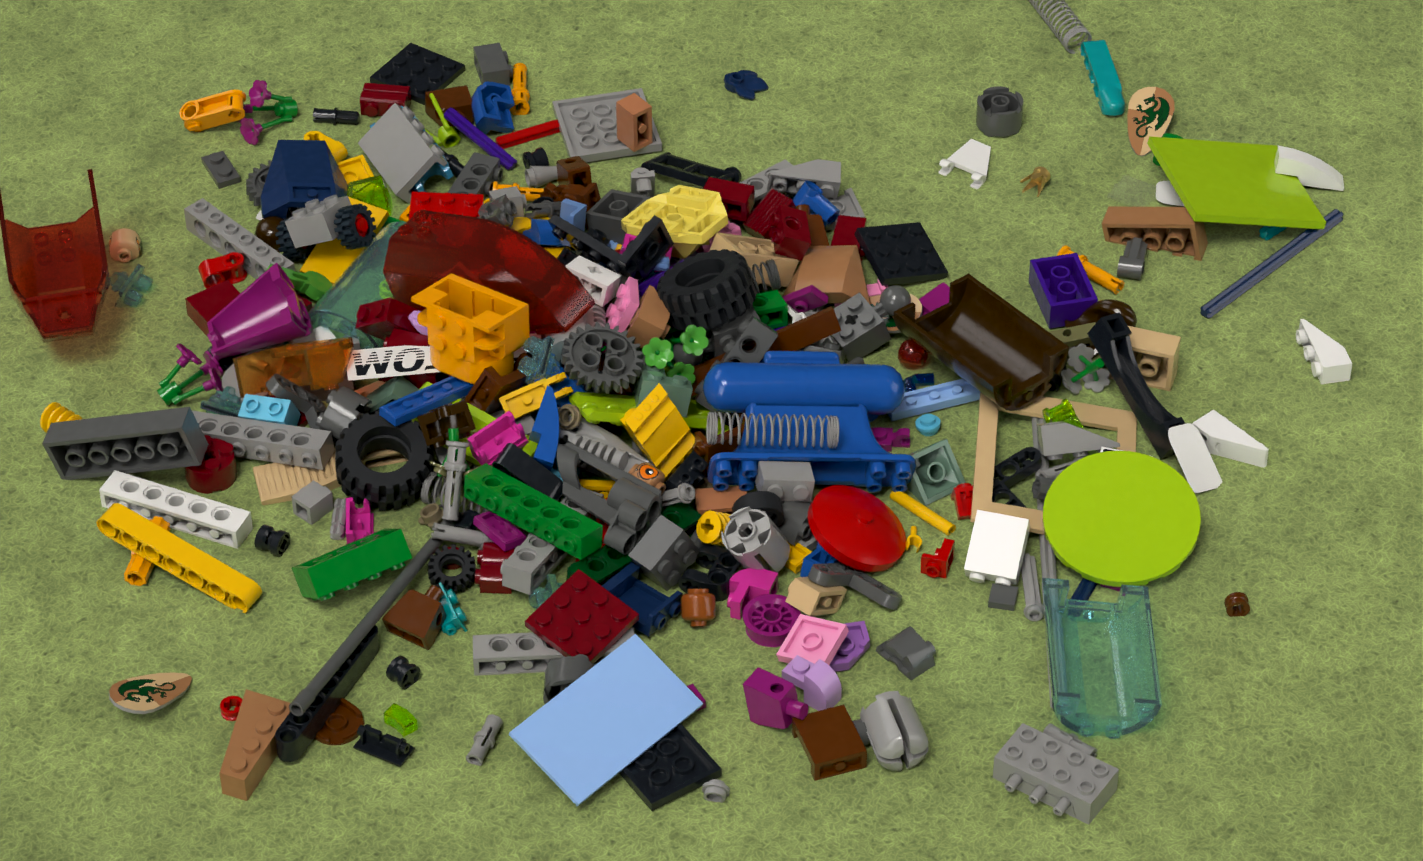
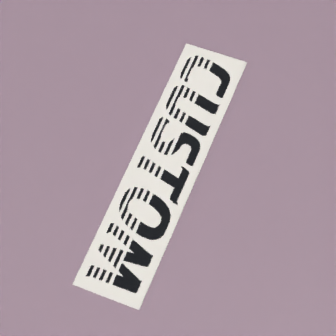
M540 333L529 334V342L514 352V363L519 355L524 352L534 363H543L545 361L544 356L546 355ZM404 345L343 351L348 381L441 372L430 361V346Z

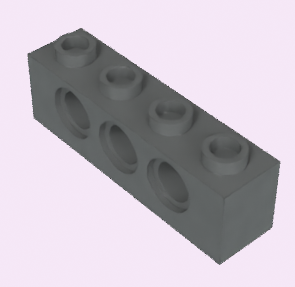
M474 152L447 193L483 194L485 200L489 196V191L493 189V182H500L502 179L503 169L500 168V158Z
M753 315L749 320L745 318L737 329L740 334L735 341L733 339L729 340L723 349L726 354L721 361L716 359L709 371L715 364L729 362L732 359H738L742 363H759L778 337V333ZM747 338H751L756 342L754 349L749 351L742 348V342ZM701 380L694 391L697 394L695 401L711 412H720L714 410L707 403L703 392L704 380Z

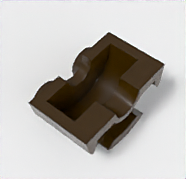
M461 400L454 404L448 403L417 416L427 446L432 445L433 448L446 444L447 438H449L448 428H459V439L472 435L471 431L476 429L466 400Z

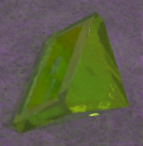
M381 175L349 182L347 185L348 197L387 210L389 216H391L392 199Z

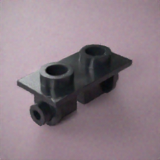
M369 724L359 726L357 735L360 736V739L353 746L354 749L399 767L404 764L415 750V747L407 743L406 739H400L390 734L383 735L382 731L372 728Z

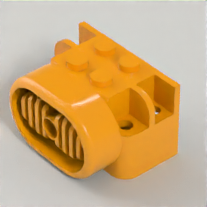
M452 273L411 297V302L426 307L417 315V321L428 329L430 361L437 370L470 384H475L484 369L490 366L501 377L513 372L514 352L526 345L530 338L529 304Z

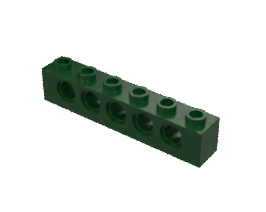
M683 503L667 506L661 511V515L682 528L689 537L696 530L698 520L702 516L689 504ZM605 545L584 559L573 562L568 567L566 580L579 569L602 586L627 565L634 562L628 556L629 554L624 555Z

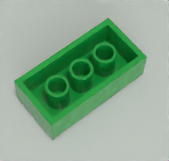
M384 528L294 566L291 569L303 597L324 601L334 597V591L340 589L347 591L359 586L358 581L367 579L370 581L381 577V571L391 569L393 571L406 566L405 561L412 559V555L402 529Z

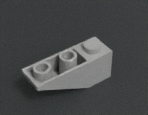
M817 159L772 171L769 175L767 190L770 191L773 188L778 192L796 194L803 183L808 180L822 189V195L825 198L837 199L841 184V162Z
M1063 421L1037 424L1040 453L1043 456H1047L1048 460L1062 459L1063 454L1073 453V457L1087 456L1088 451L1098 450V453H1100L1101 447L1112 449L1120 447L1118 442Z

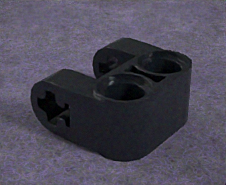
M703 544L699 548L700 553L695 561L700 567L709 569L708 573L687 569L679 579V587L685 593H688V589H709V593L714 594L717 602L724 601L729 597V580L735 573L741 570V564L727 549L712 544Z

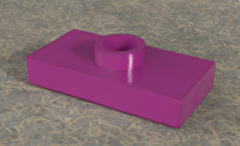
M813 285L782 296L785 302L798 313H805L827 304L829 297Z
M491 511L474 516L473 524L503 551L516 548L526 540L527 536L511 522Z

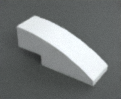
M1277 147L1274 160L1275 173L1297 176L1303 186L1338 191L1344 190L1343 175L1329 164L1308 153L1293 148Z

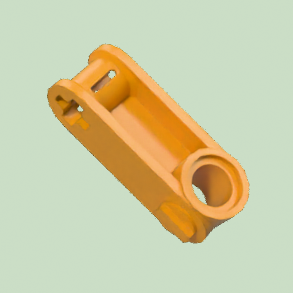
M234 89L188 101L181 107L179 115L184 121L185 128L195 132L238 121L245 117L243 103L246 101V94L241 90Z

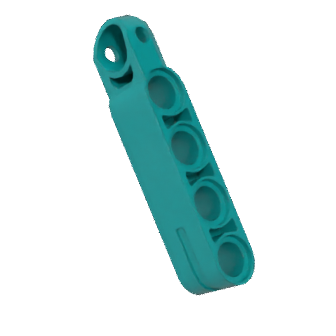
M1106 41L1081 42V56L1085 58L1083 62L1086 70H1089L1088 76L1091 83H1094L1093 90L1095 96L1099 98L1098 104L1102 114L1109 116L1123 114L1125 112V101L1122 95V87Z

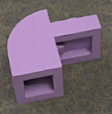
M797 655L782 670L783 679L804 690V703L808 704V706L820 711L834 707L841 700L842 686L839 677L823 660L819 659L814 664Z

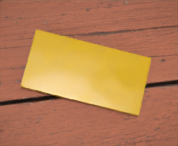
M348 197L351 205L362 204V206L368 207L367 211L370 210L372 212L370 217H374L373 225H376V230H373V232L377 236L389 217L388 211ZM337 238L332 241L317 243L300 269V272L314 271L320 273L334 287L343 289L370 246L350 250L340 244L342 240Z

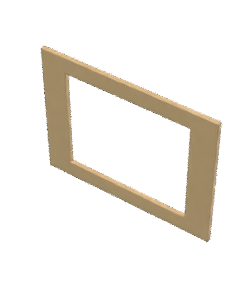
M980 392L970 522H975L977 510L1029 519V532L1045 535L1042 510L992 502L998 411L1117 431L1116 442L1120 443V447H1116V449L1136 452L1137 418L1132 411L1042 396L1036 402L1023 409L1009 411L999 407Z

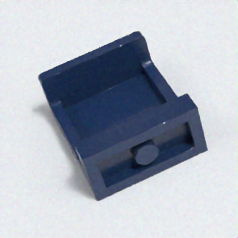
M631 562L603 584L602 587L639 614V620L632 627L649 637L657 629L661 630L672 617L675 618L679 615L683 593L676 591L668 597L638 580L640 567Z

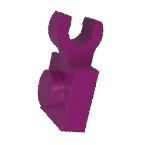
M871 427L877 442L887 452H892V447L910 448L911 440L908 439L910 438V429L900 428L893 433V428Z

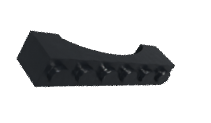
M1120 312L1101 317L1087 333L1160 459L1175 455L1169 441L1168 430L1171 427L1186 423L1182 417L1176 418L1168 412L1147 386L1132 350L1130 341L1132 332Z

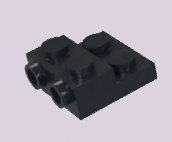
M693 450L677 467V470L664 482L666 485L665 491L678 488L682 483L693 484L696 487L706 476L703 470L708 466V463Z

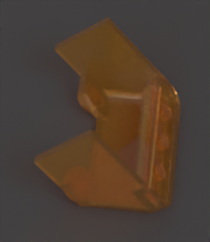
M352 337L285 344L233 358L240 398H244L245 394L255 395L262 392H268V396H274L266 386V382L274 374H279L298 386L310 385L311 391L324 388V390L339 388L338 383L344 380L353 352Z

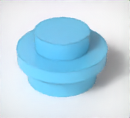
M923 414L917 418L915 426L920 434L933 436L939 431L941 422L933 414Z

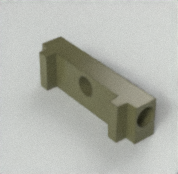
M1093 322L1049 332L1069 347L1078 346L1081 343H1090V346H1092L1093 343L1087 333L1096 323Z

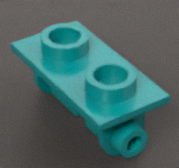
M440 582L439 585L444 595L439 602L446 613V619L441 627L443 633L451 636L461 627L465 632L468 631L464 624L468 619L461 607H456V604L459 603L456 594L452 589L447 591Z

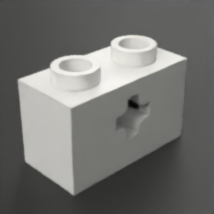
M579 255L565 266L560 287L603 307L616 297L622 275Z

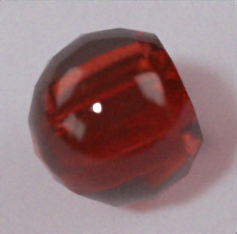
M911 339L905 340L898 351V360L907 369L921 368L928 359V352Z

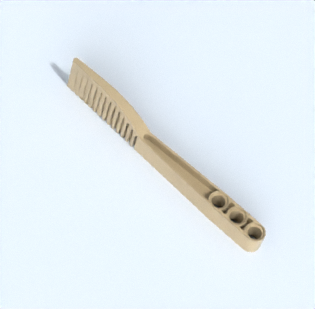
M391 449L372 451L361 460L367 468L408 461L401 453ZM336 450L323 470L274 462L253 467L261 504L269 505L291 501L294 494L313 480L330 490L342 486L338 484L336 478Z

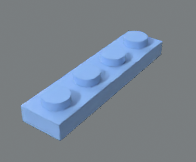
M959 379L905 392L901 404L892 413H888L891 421L977 401L980 399V391L964 379Z

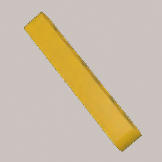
M112 504L96 522L98 529L105 536L232 609L238 608L243 610L242 613H246L262 595L261 587L254 580L122 504Z

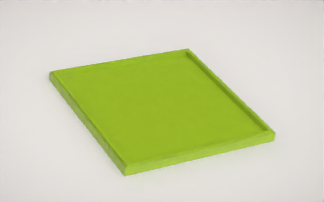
M1149 136L1148 146L1193 221L1306 229L1325 228V219L1297 176L1275 173L1274 160L1277 145Z

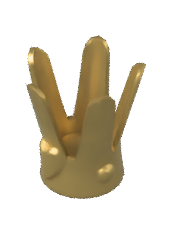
M1041 166L1036 167L1032 174L1020 181L1023 183L1031 179L1022 190V193L1038 185L1037 197H1039L1045 183L1050 180L1049 171Z

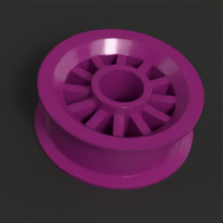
M765 594L755 597L746 604L743 610L746 633L758 645L765 647L782 646L801 611L785 602L787 597L783 595Z

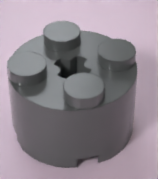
M1002 86L990 87L984 90L983 95H979L977 98V127L988 137H1005L1019 133L1023 117V97L1017 91H1015V94L1009 92V88Z
M345 386L340 387L338 391L333 389L326 400V403L329 405L325 413L322 412L319 415L315 425L320 427V430L331 431L332 437L339 440L340 433L344 428H348V424L352 420H360L361 415L370 413L371 408L367 405L372 404V401Z
M578 654L576 656L552 659L547 663L544 677V704L595 666L586 655Z

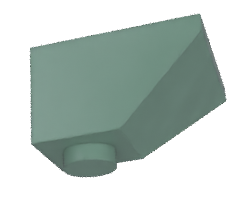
M947 439L908 454L914 457L916 467L910 483L907 484V489L925 506L951 494L956 486L966 483Z

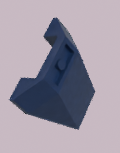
M278 140L260 197L262 218L277 216L286 219L288 207L305 208V203L318 199L320 202L332 195H337L338 198L348 196L355 199L325 141Z

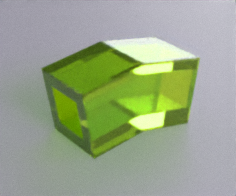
M395 703L383 713L384 723L395 728L403 737L418 730L417 719L407 709Z

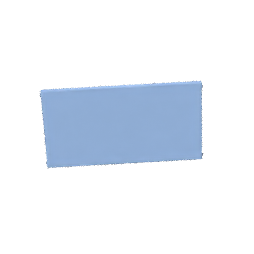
M634 634L510 731L508 735L578 807L692 715L703 703Z

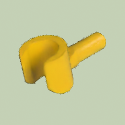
M911 526L910 535L905 543V550H908L909 545H914L917 547L916 553H918L922 539L917 535V527Z

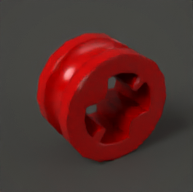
M239 696L224 698L220 703L221 716L227 721H236L243 699Z

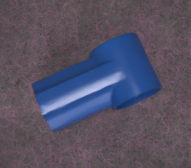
M806 180L792 200L796 206L801 204L809 205L810 214L821 215L824 226L828 227L837 220L840 210L822 195L823 191L819 186Z

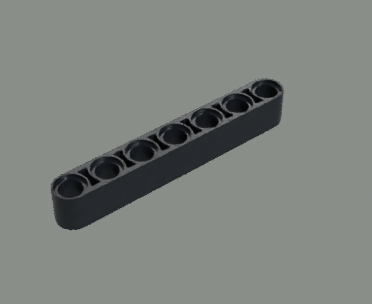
M376 625L317 694L315 700L302 716H295L290 712L276 730L277 755L280 760L293 762L302 756L317 736V733L326 724L325 722L328 717L341 704V699L347 696L373 661L380 649L378 627Z

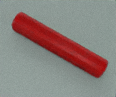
M552 120L495 138V141L502 149H506L559 133L560 125L558 120Z

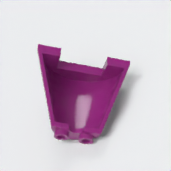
M278 263L272 265L207 322L209 330L207 336L213 347L211 348V353L217 361L306 337L312 333L313 326L302 298H298L297 293L293 289L295 286Z

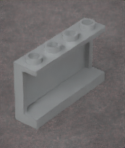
M394 103L363 136L358 144L395 195L410 203L412 193L410 189L434 163L438 162L445 167L447 161L443 158L445 153L437 145L433 144L435 141L433 137L423 131L424 125L413 118L415 116L414 112L407 106L402 108Z

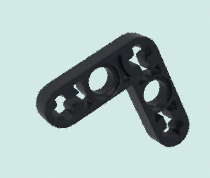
M1026 447L994 466L992 502L1005 497L1009 499L1006 504L1027 508L1009 488L1041 468L1042 458L1038 449ZM1008 469L1016 471L1011 476H1004L1003 472Z

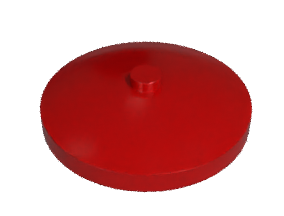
M847 485L826 487L815 496L808 508V523L815 539L832 557L847 566L867 572H880L893 567L904 553L906 536L898 517L884 502L862 489Z

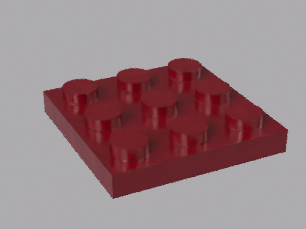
M578 569L525 620V627L563 656L583 654L594 664L639 620V614Z

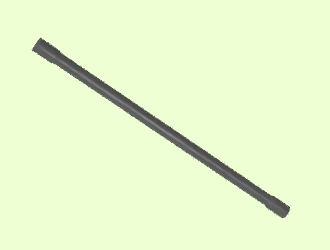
M458 512V520L444 519L440 524L455 526L463 519L462 514ZM430 537L305 689H302L289 704V710L295 716H302L315 700L317 694L428 562L431 554H434L435 550L445 540L431 539Z

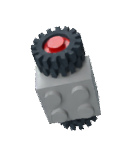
M332 195L320 202L318 199H313L305 203V208L292 212V217L280 222V225L276 228L279 231L275 234L279 238V240H276V245L280 244L279 252H283L282 255L292 262L307 259L317 243L332 241L335 238L342 240L340 244L345 246L346 249L353 250L367 247L374 242L373 238L376 237V233L373 232V230H376V225H373L375 219L370 217L372 212L370 210L367 211V206H362V204L351 205L348 196L338 198L337 195Z

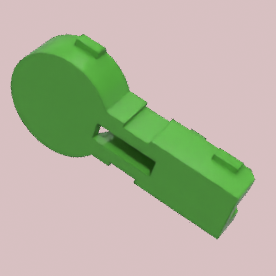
M281 267L295 286L293 289L305 293L313 300L325 302L334 290L332 283L320 273L314 271L299 273Z

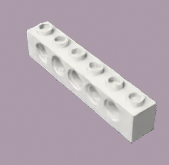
M116 470L99 489L102 507L109 509L112 504L119 503L148 520L153 519L154 516L163 517L165 521L170 523V528L236 549L241 546L253 529L251 512Z

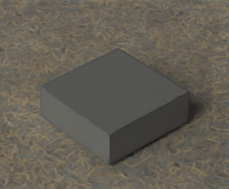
M992 583L988 608L1014 611L1018 587Z

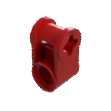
M238 252L206 259L198 267L203 284L207 289L226 280H229L231 284H235L247 278V272L243 268L244 256Z

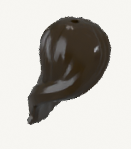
M1104 299L1092 304L1077 319L1073 321L1065 320L1064 322L1065 327L1068 328L1093 322L1096 323L1101 317L1120 312L1128 326L1136 327L1137 318L1132 307L1118 300ZM1090 343L1085 344L1086 347H1091L1094 350V356L1091 359L1099 355L1094 345L1090 346Z

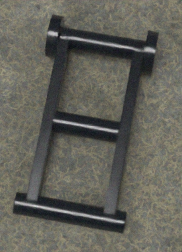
M670 152L661 154L641 165V167L649 171L654 170L657 174L703 188L709 177L738 183L741 181V173L736 167L722 170L674 156ZM664 163H665V164H668V165H672V166L678 167V168H682V170H681V169L674 168V167H671V166L664 165Z

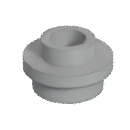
M712 779L703 784V797L707 801L723 803L726 797L729 796L730 788L725 785V782Z

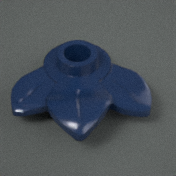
M750 70L728 73L724 77V86L728 91L737 93L739 96L754 100V92L766 91L769 88L763 79L757 77V73Z

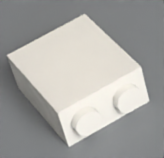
M977 510L964 567L965 575L969 576V580L978 583L990 580L995 581V584L1007 586L1018 584L1030 531L1029 519Z

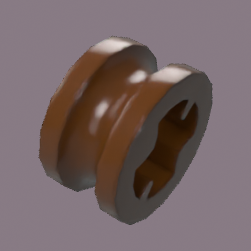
M1234 592L1225 598L1226 612L1230 617L1245 616L1249 613L1250 605L1247 595L1241 592Z

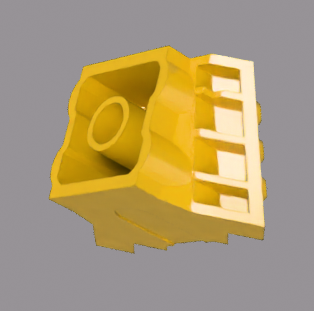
M660 383L638 407L629 409L624 417L620 419L640 452L649 462L664 473L665 481L694 450L695 437Z

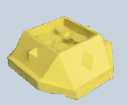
M677 185L671 188L670 192L658 194L646 200L621 220V226L625 233L637 236L644 224L649 222L654 215L662 219L674 242L671 257L682 259L690 256L702 245H710V239L716 232H719L729 224L728 215L719 192Z

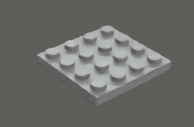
M642 88L552 101L553 111L560 125L559 129L569 158L580 156L585 162L662 151V142L653 117V143L633 152L617 139L616 102L633 93L646 101Z

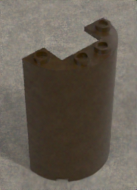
M969 273L950 283L949 303L915 319L916 304L913 302L893 312L895 325L900 332L999 407L1009 411L1023 409L1041 398L1052 386L1049 382L1055 373L1060 375L1069 352V346Z

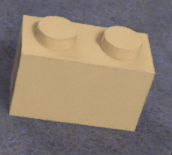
M808 576L798 577L789 585L788 596L785 602L809 616L834 614L839 610L847 589L842 586H821L812 582Z

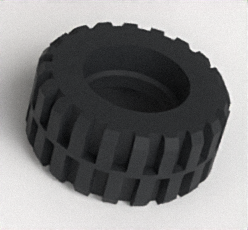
M722 249L721 251L710 250L707 253L701 252L696 256L685 258L684 261L674 264L672 269H668L664 276H661L657 285L658 296L670 313L668 323L681 332H685L688 325L703 327L706 331H709L711 328L722 327L727 322L731 323L736 320V317L745 314L746 309L751 308L757 294L746 259L736 251H729L728 249Z
M375 411L373 415L366 413L360 416V420H352L348 424V428L342 430L340 439L336 443V478L338 484L342 485V491L345 495H351L356 504L363 503L364 499H367L370 503V510L373 507L379 508V511H386V508L393 507V510L402 509L403 504L409 506L414 503L415 497L421 498L424 480L433 472V466L430 465V461H433V446H427L418 421L412 422L411 419L398 426H394L381 417L379 411ZM378 449L397 451L408 460L400 469L385 473L373 471L361 462L368 453Z

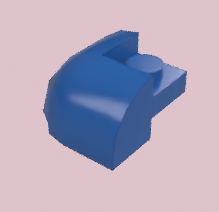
M484 82L477 87L472 96V113L475 125L485 135L490 130L510 133L514 130L510 109L515 104L509 85Z
M531 219V229L523 231V241H530L533 246L569 247L571 251H575L569 241L565 239L561 241L552 234L553 229L548 220Z

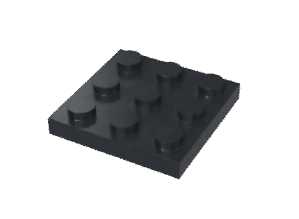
M409 43L370 76V83L410 86L411 100L425 105V92L445 89L465 71V65L416 44Z
M920 222L856 229L854 235L882 286L936 281L947 278L948 271Z
M680 723L619 774L649 809L653 811L703 786L704 783L721 777L722 769Z

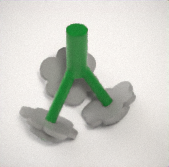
M1083 343L1079 344L1078 347L1069 349L1068 356L1070 358L1068 359V364L1080 373H1073L1069 368L1061 371L1062 382L1065 388L1075 395L1082 390L1080 379L1082 378L1085 382V389H1092L1095 393L1102 392L1104 387L1110 384L1108 379L1109 371L1104 368L1101 369L1105 364L1103 360L1097 358L1092 362L1091 358L1094 356V350L1091 347H1086Z

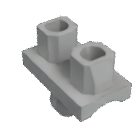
M643 167L634 169L631 172L630 193L654 197V170L649 171Z

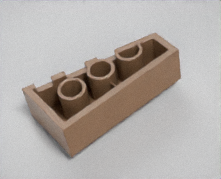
M1109 206L1102 221L1104 238L1107 242L1126 245L1127 241L1132 240L1134 237L1142 238L1148 244L1147 249L1150 251L1166 250L1173 252L1172 255L1182 257L1183 254L1194 256V260L1202 261L1208 245L1204 222L1193 221L1186 207Z
M246 689L220 770L222 794L248 801L277 757L275 733L290 713V702Z

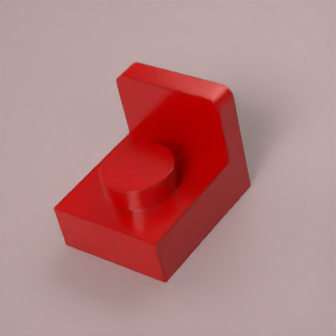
M970 483L956 486L951 494V500L955 502L958 520L971 519L973 485Z
M944 538L941 548H936L935 555L923 553L921 556V573L932 578L941 577L946 579L954 560L955 540Z

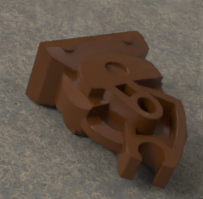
M549 182L540 195L541 197H551L554 202L563 201L566 198L586 204V212L601 199L597 183H590L585 188L579 184L555 186ZM586 218V219H585V228H586V230L588 231L589 228H588V223H587V218Z

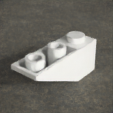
M1300 319L1299 330H1296V340L1298 344L1303 346L1305 359L1311 362L1313 376L1318 377L1321 384L1349 381L1352 362L1345 348L1305 319Z
M1215 410L1210 411L1192 423L1202 435L1210 454L1263 468L1267 466L1269 449Z

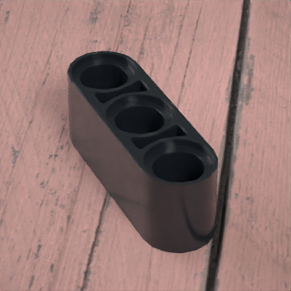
M507 443L492 463L494 468L556 501H559L563 495V481L512 443Z

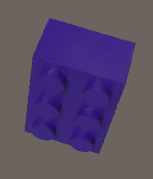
M1077 253L1030 260L1029 284L1049 329L1065 326V320L1073 321L1077 319L1087 308L1098 301Z

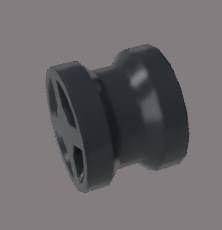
M542 147L537 148L535 152L531 153L528 151L522 155L526 169H529L530 166H549L547 154Z
M398 656L389 664L386 676L393 682L397 681L399 687L406 690L418 681L421 672L417 665L409 664L407 658Z

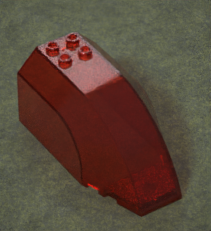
M92 169L87 171L93 207L74 222L27 228L7 220L0 188V225L11 296L43 343L94 336L110 286L108 263Z
M419 210L413 214L410 220L401 225L389 239L383 273L393 298L420 311H423L426 307L411 302V297L451 273L529 304V331H536L537 335L566 333L595 305L594 299L580 281L551 253L525 235L494 221L444 212Z

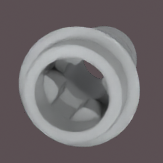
M557 165L530 166L524 172L528 187L538 188L558 180Z

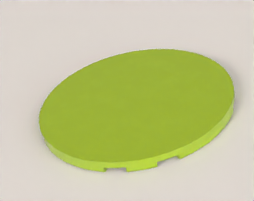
M1106 451L1079 459L1056 477L1045 497L1042 521L1046 539L1054 550L1056 557L1067 568L1070 567L1080 573L1081 577L1102 585L1135 587L1146 585L1149 581L1160 577L1165 578L1180 568V565L1191 555L1196 546L1200 531L1201 514L1193 489L1184 477L1168 464L1138 452Z

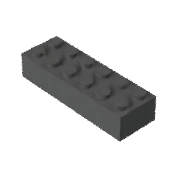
M190 407L55 422L50 424L42 443L60 478L63 480L110 476L114 470L128 474L199 466L209 445Z

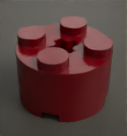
M204 435L209 445L201 465L184 467L186 481L191 489L199 493L210 494L213 491H223L231 487L237 478V469L233 445L224 440Z

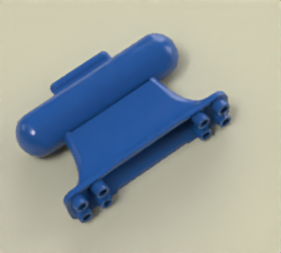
M767 351L764 354V363L715 364L704 378L703 392L706 401L716 411L745 413L747 418L753 413L756 419L758 414L762 413L764 421L768 413L771 414L772 420L776 414H779L780 419H782L784 414H787L789 420L795 414L797 421L802 414L805 420L809 415H812L814 420L817 415H820L822 421L826 415H837L839 419L838 446L832 449L827 444V418L823 429V447H820L821 426L818 417L815 427V447L813 448L811 418H809L807 426V446L804 447V422L801 417L799 445L796 447V424L793 417L790 428L791 440L788 447V427L785 417L782 427V446L780 447L778 417H776L774 425V445L771 446V423L768 416L765 430L766 442L765 446H763V425L760 416L757 428V445L755 446V429L752 416L749 426V445H746L745 422L740 445L733 452H721L711 457L707 479L713 484L714 490L724 491L728 489L729 485H739L741 491L753 490L754 485H756L755 479L758 474L759 461L810 462L815 479L814 485L866 486L867 491L872 493L879 492L882 487H892L893 492H905L907 490V484L910 483L916 467L914 457L907 454H892L884 450L874 437L868 419V414L884 415L892 413L904 399V381L901 374L893 367L883 364H840L839 355L836 352Z

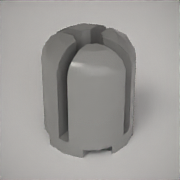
M745 507L738 509L729 516L731 520L726 525L724 533L721 532L722 542L744 569L770 570V565L775 572H779L789 558L790 546L785 535L765 511L762 512L758 509Z
M887 691L876 695V701L870 704L866 710L862 707L860 719L865 723L866 733L878 763L891 771H901L903 763L900 756H902L907 769L915 767L926 757L929 741L911 698L901 696L899 691Z

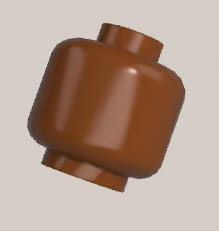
M688 589V593L683 594L681 597L682 619L691 621V627L707 626V621H712L716 617V598L714 594L709 593V589Z

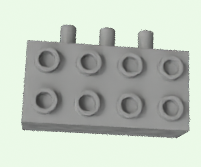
M1024 723L1021 724L994 757L993 778L1004 783L1005 789L1008 792H1013L1017 789L1029 795L1031 803L1037 804L1041 801L1053 807V812L1057 816L1066 813L1088 825L1117 790L1118 768Z

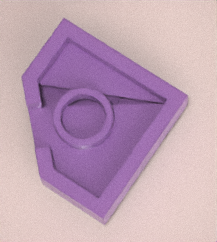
M865 621L844 623L847 625L849 632L829 665L835 672L849 670L869 649L870 638Z

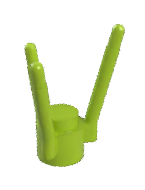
M430 93L429 96L443 126L438 129V137L425 128L424 130L433 137L434 142L439 147L443 145L445 148L458 145L461 138L456 127L448 124L433 93Z

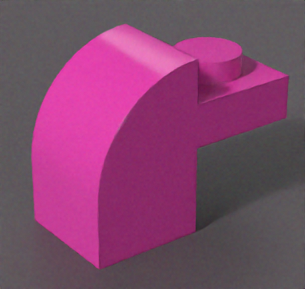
M752 568L743 569L735 573L729 580L727 607L730 608V617L740 620L744 607L749 601L761 595L776 594L778 591V573L766 569L757 570Z

